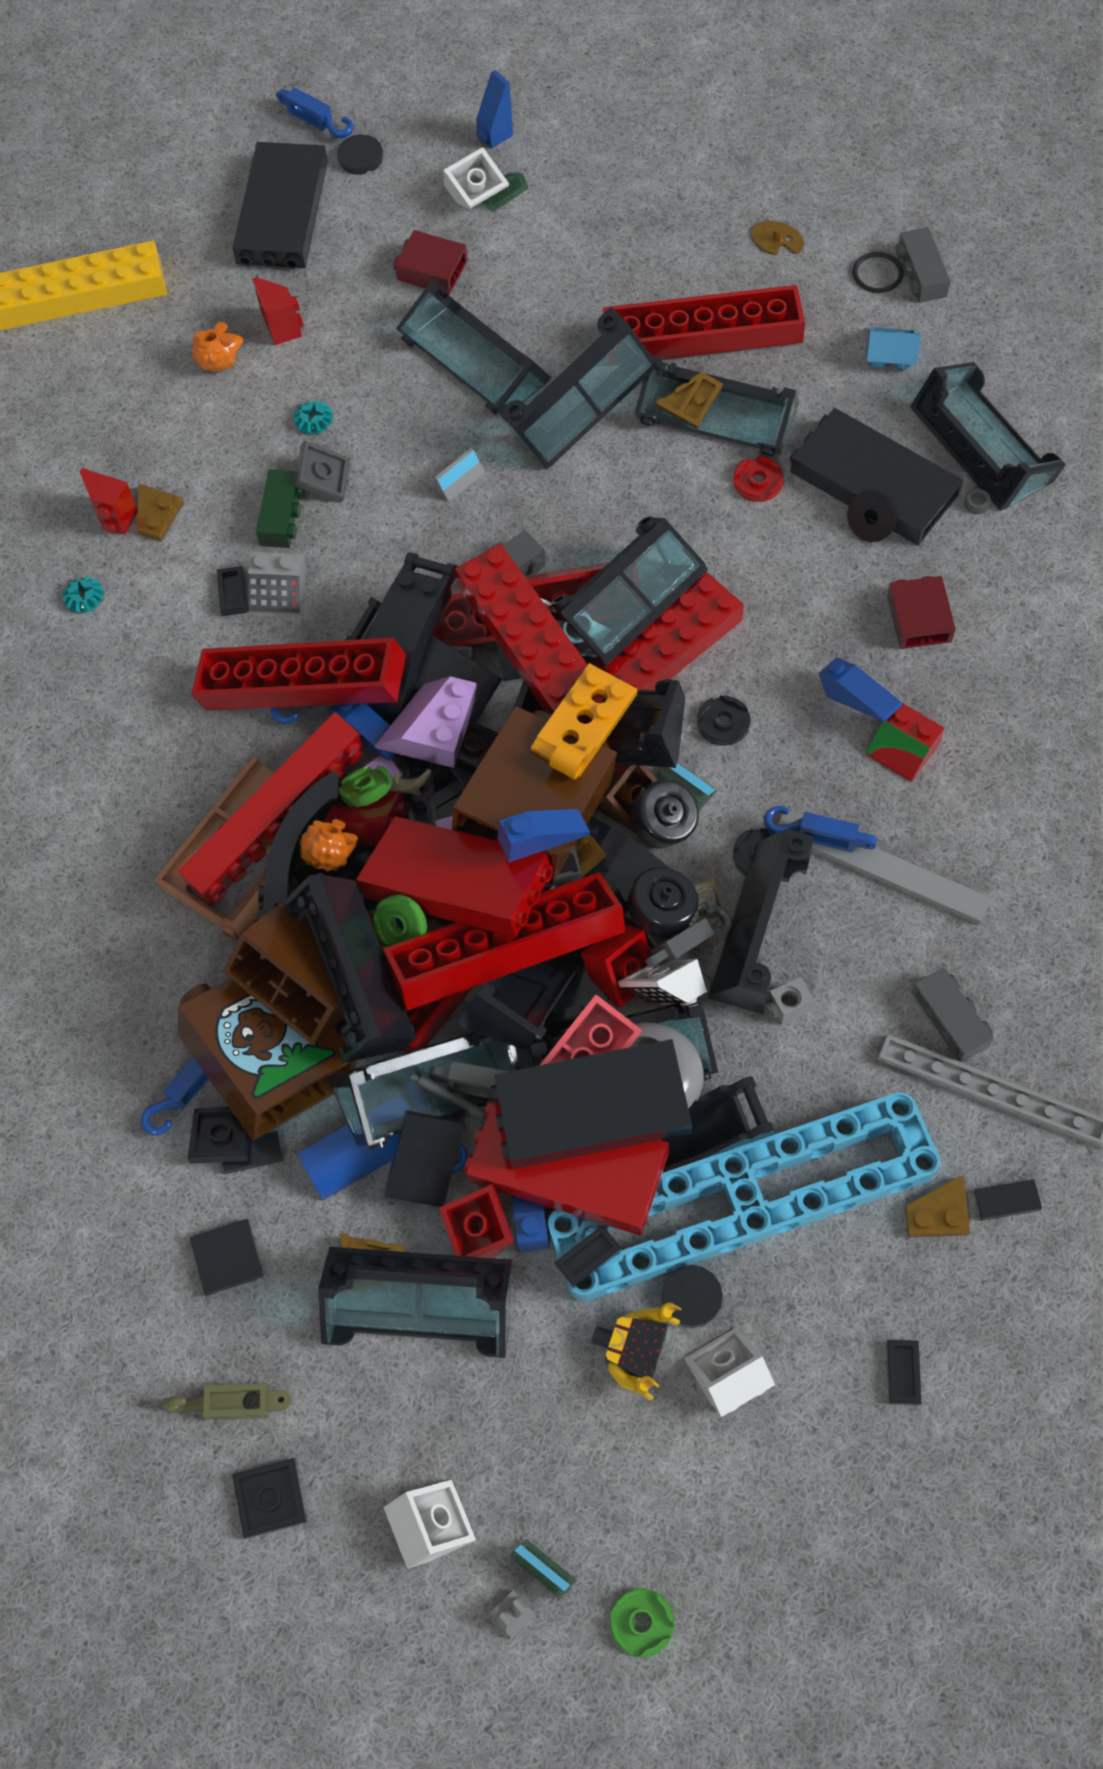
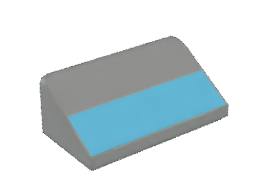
M472 448L468 449L435 476L436 491L447 501H451L484 474V469Z

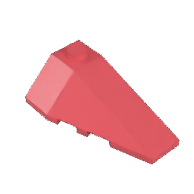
M595 995L540 1065L630 1048L643 1030L599 996Z

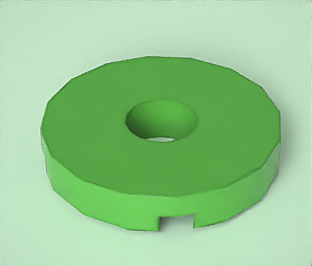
M366 766L346 776L342 781L343 786L338 788V794L342 803L348 807L366 806L386 795L391 789L393 781L388 769L385 767L377 766V769H371L370 766Z
M401 894L391 895L377 905L378 909L377 913L374 914L373 922L378 937L386 946H392L426 934L427 923L425 915L420 906L411 898ZM396 917L402 921L403 930L397 926Z
M636 1588L625 1592L616 1600L610 1613L609 1627L613 1640L622 1651L634 1657L647 1658L658 1654L668 1645L674 1632V1615L670 1604L661 1594L651 1589ZM638 1613H646L651 1618V1627L646 1632H638L632 1625L633 1617Z

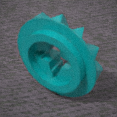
M318 399L315 402L307 400L304 405L298 404L297 411L293 412L295 426L306 434L323 432L331 425L333 420L332 409L328 407L326 402L320 403ZM316 411L317 415H314L313 419H311L310 422L308 415H312V413Z
M88 575L85 578L77 576L75 581H68V586L62 589V600L65 606L76 613H86L94 610L100 605L104 597L103 587L99 581L91 579ZM80 588L85 590V600L79 595Z

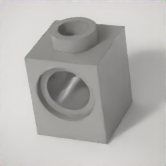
M799 977L771 990L767 1008L774 1019L778 1017L783 1025L811 1012L814 999L802 978ZM791 999L796 1004L794 1006H786L782 1003V1000Z

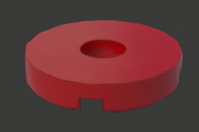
M766 457L743 460L737 465L733 477L737 493L744 499L753 502H765L773 499L780 493L784 484V476L780 465ZM761 475L765 480L763 482H755L752 480V477Z

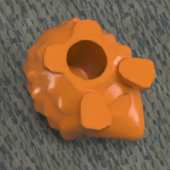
M218 322L214 329L197 331L195 333L191 346L192 358L196 361L197 366L203 370L222 372L225 369H231L232 365L236 362L235 356L244 342L243 338L240 335L225 333L228 328L225 322Z
M334 819L332 823H323L315 820L313 825L308 826L307 831L304 832L300 840L301 857L306 861V864L316 869L336 872L340 867L346 865L347 858L357 847L358 837L354 834L341 832L346 824L338 819Z

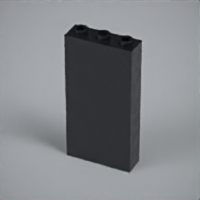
M256 143L232 247L236 264L243 266L258 265L268 268L274 266L288 267L290 269L306 268L328 164L325 145Z
M835 407L828 415L825 414L821 418L817 429L814 432L810 431L804 440V444L800 449L796 448L790 456V472L848 506L855 496L866 490L875 489L889 495L897 506L899 516L893 532L917 546L920 545L960 495L963 479ZM869 509L868 517L877 522L878 514L874 510Z
M673 1039L495 1074L496 1085L490 1086L494 1104L500 1103L501 1113L496 1114L499 1132L505 1131L507 1141L501 1143L504 1161L510 1160L513 1170L692 1134V1122Z

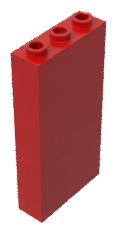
M395 816L358 875L356 882L363 898L381 902L391 895L401 894L414 900L424 914L516 938L521 927L526 925L533 905L539 902L544 885L551 880L553 867L550 865L546 852L541 851L509 862L499 841Z
M491 1099L488 1101L485 1109V1117H487L485 1125L478 1128L475 1136V1144L477 1146L474 1155L469 1154L465 1163L464 1171L467 1172L470 1183L482 1187L493 1184L498 1192L642 1236L669 1154L668 1142L658 1140L513 1170L510 1160L504 1161L501 1143L507 1141L505 1131L499 1132L496 1114L501 1113L500 1103L494 1104Z

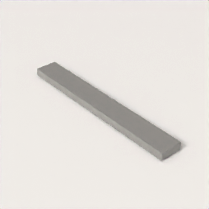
M789 810V814L782 815L777 826L790 824L803 816ZM815 843L812 846V852L979 925L992 899L989 896L878 848L870 850L854 846L852 853Z
M888 1033L886 1034L876 1059L877 1062L1099 1149L1103 1148L1102 1116Z

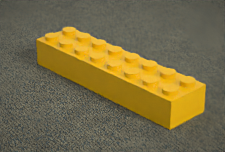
M155 240L0 273V330L168 295Z

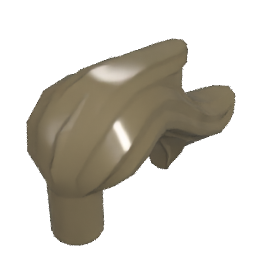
M427 769L421 776L413 779H402L400 772H397L392 778L393 783L389 791H401L402 794L411 793L421 796L420 788L429 779L431 770Z

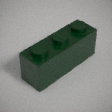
M268 469L256 528V535L260 546L290 548L291 539L296 538L297 526L295 518L300 517L301 505L299 498L304 497L305 490L294 486L296 471Z

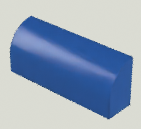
M401 1094L366 1114L369 1128L404 1118L405 1110L410 1111ZM358 1118L353 1123L357 1131L360 1132L362 1129ZM346 1125L298 1152L297 1155L322 1200H325L393 1161L399 1134L387 1139L386 1146L369 1150V1146L357 1145L349 1125Z

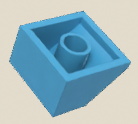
M868 327L866 360L871 362L873 367H886V363H894L896 368L911 369V365H917L921 334L918 330Z

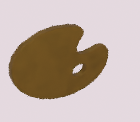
M762 221L752 228L751 235L753 241L759 248L772 255L779 253L780 246L787 247L795 254L800 253L804 248V240L801 234L785 223ZM786 237H790V238H792L793 240H792V241H787L785 238H786Z

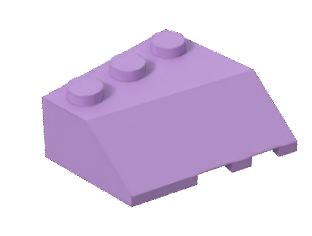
M451 676L425 683L375 744V748L454 768L476 702L477 683Z

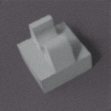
M514 1589L490 1612L511 1639L536 1616Z

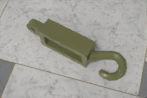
M267 1383L204 1385L203 1397L187 1400L184 1397L165 1398L162 1401V1408L171 1412L203 1410V1418L205 1420L268 1418V1411L286 1410L291 1404V1397L283 1390L269 1391ZM257 1393L260 1396L258 1408H244L243 1398L247 1394ZM283 1398L284 1401L279 1403V1399Z

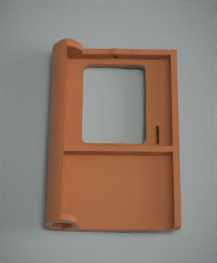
M254 756L154 879V882L162 890L221 927L222 933L234 941L236 938L239 939L242 932L257 922V914L259 912L258 891L259 885H264L265 872L232 914L225 916L187 892L188 886L177 871L275 773L262 765ZM271 845L266 849L267 853L265 855L267 856L269 855ZM301 854L296 863L293 874L304 861L301 857Z

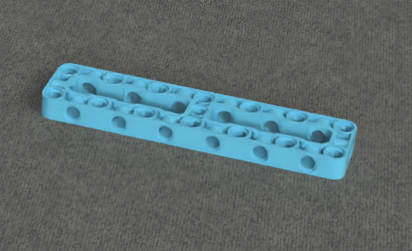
M893 1093L662 1173L648 1217L724 1191L733 1215L714 1222L707 1220L676 1231V1235L656 1242L650 1240L622 1250L619 1255H616L588 1277L592 1284L585 1290L577 1287L573 1288L566 1278L565 1281L573 1298L582 1302L590 1301L673 1272L679 1267L693 1265L927 1183L935 1176L940 1165V1158L913 1098L907 1093ZM896 1106L902 1107L906 1114L902 1116L897 1115L893 1112L892 1108ZM845 1125L850 1128L852 1133L843 1135L838 1132L837 1127ZM888 1133H890L900 1157L883 1163L877 1161L848 1171L845 1176L826 1183L822 1180L791 1191L788 1196L771 1202L764 1201L756 1179ZM790 1144L795 1147L796 1152L786 1154L781 1149V1146ZM916 1161H926L930 1165V1169L922 1170L918 1168ZM734 1163L741 1170L738 1173L732 1174L725 1169V1166ZM868 1179L873 1182L875 1188L871 1190L864 1189L860 1185V1181ZM673 1183H681L685 1189L681 1193H674L669 1189V1186ZM744 1190L749 1192L752 1198L748 1201H741L737 1198L736 1193ZM814 1199L819 1204V1207L817 1209H808L803 1201ZM559 1210L554 1211L548 1220L549 1234L558 1259L603 1225L607 1231L614 1228ZM751 1218H756L762 1222L763 1226L759 1229H752L748 1226L747 1221ZM563 1221L570 1223L572 1226L569 1231L564 1233L557 1231L555 1228L558 1223ZM694 1238H701L705 1241L706 1246L702 1249H695L690 1245V1241ZM642 1257L648 1260L649 1265L647 1268L640 1270L635 1268L632 1263L635 1259Z

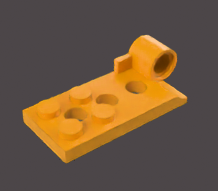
M589 663L538 734L531 746V751L550 760V767L574 780L577 779L584 772L637 696L638 689ZM595 695H601L605 697L606 701L604 703H596L591 698ZM581 715H586L592 721L588 724H583L577 718ZM565 736H574L578 741L575 744H568L563 741V738Z

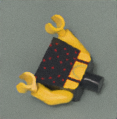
M666 1303L663 1307L645 1308L629 1312L624 1317H618L614 1331L596 1326L591 1343L607 1348L605 1364L608 1365V1372L621 1388L641 1394L648 1401L653 1400L654 1397L648 1393V1389L652 1386L659 1388V1384L653 1380V1375L668 1331V1324H665V1322L675 1326L680 1323V1320L671 1317L674 1311H681L679 1306L673 1303Z

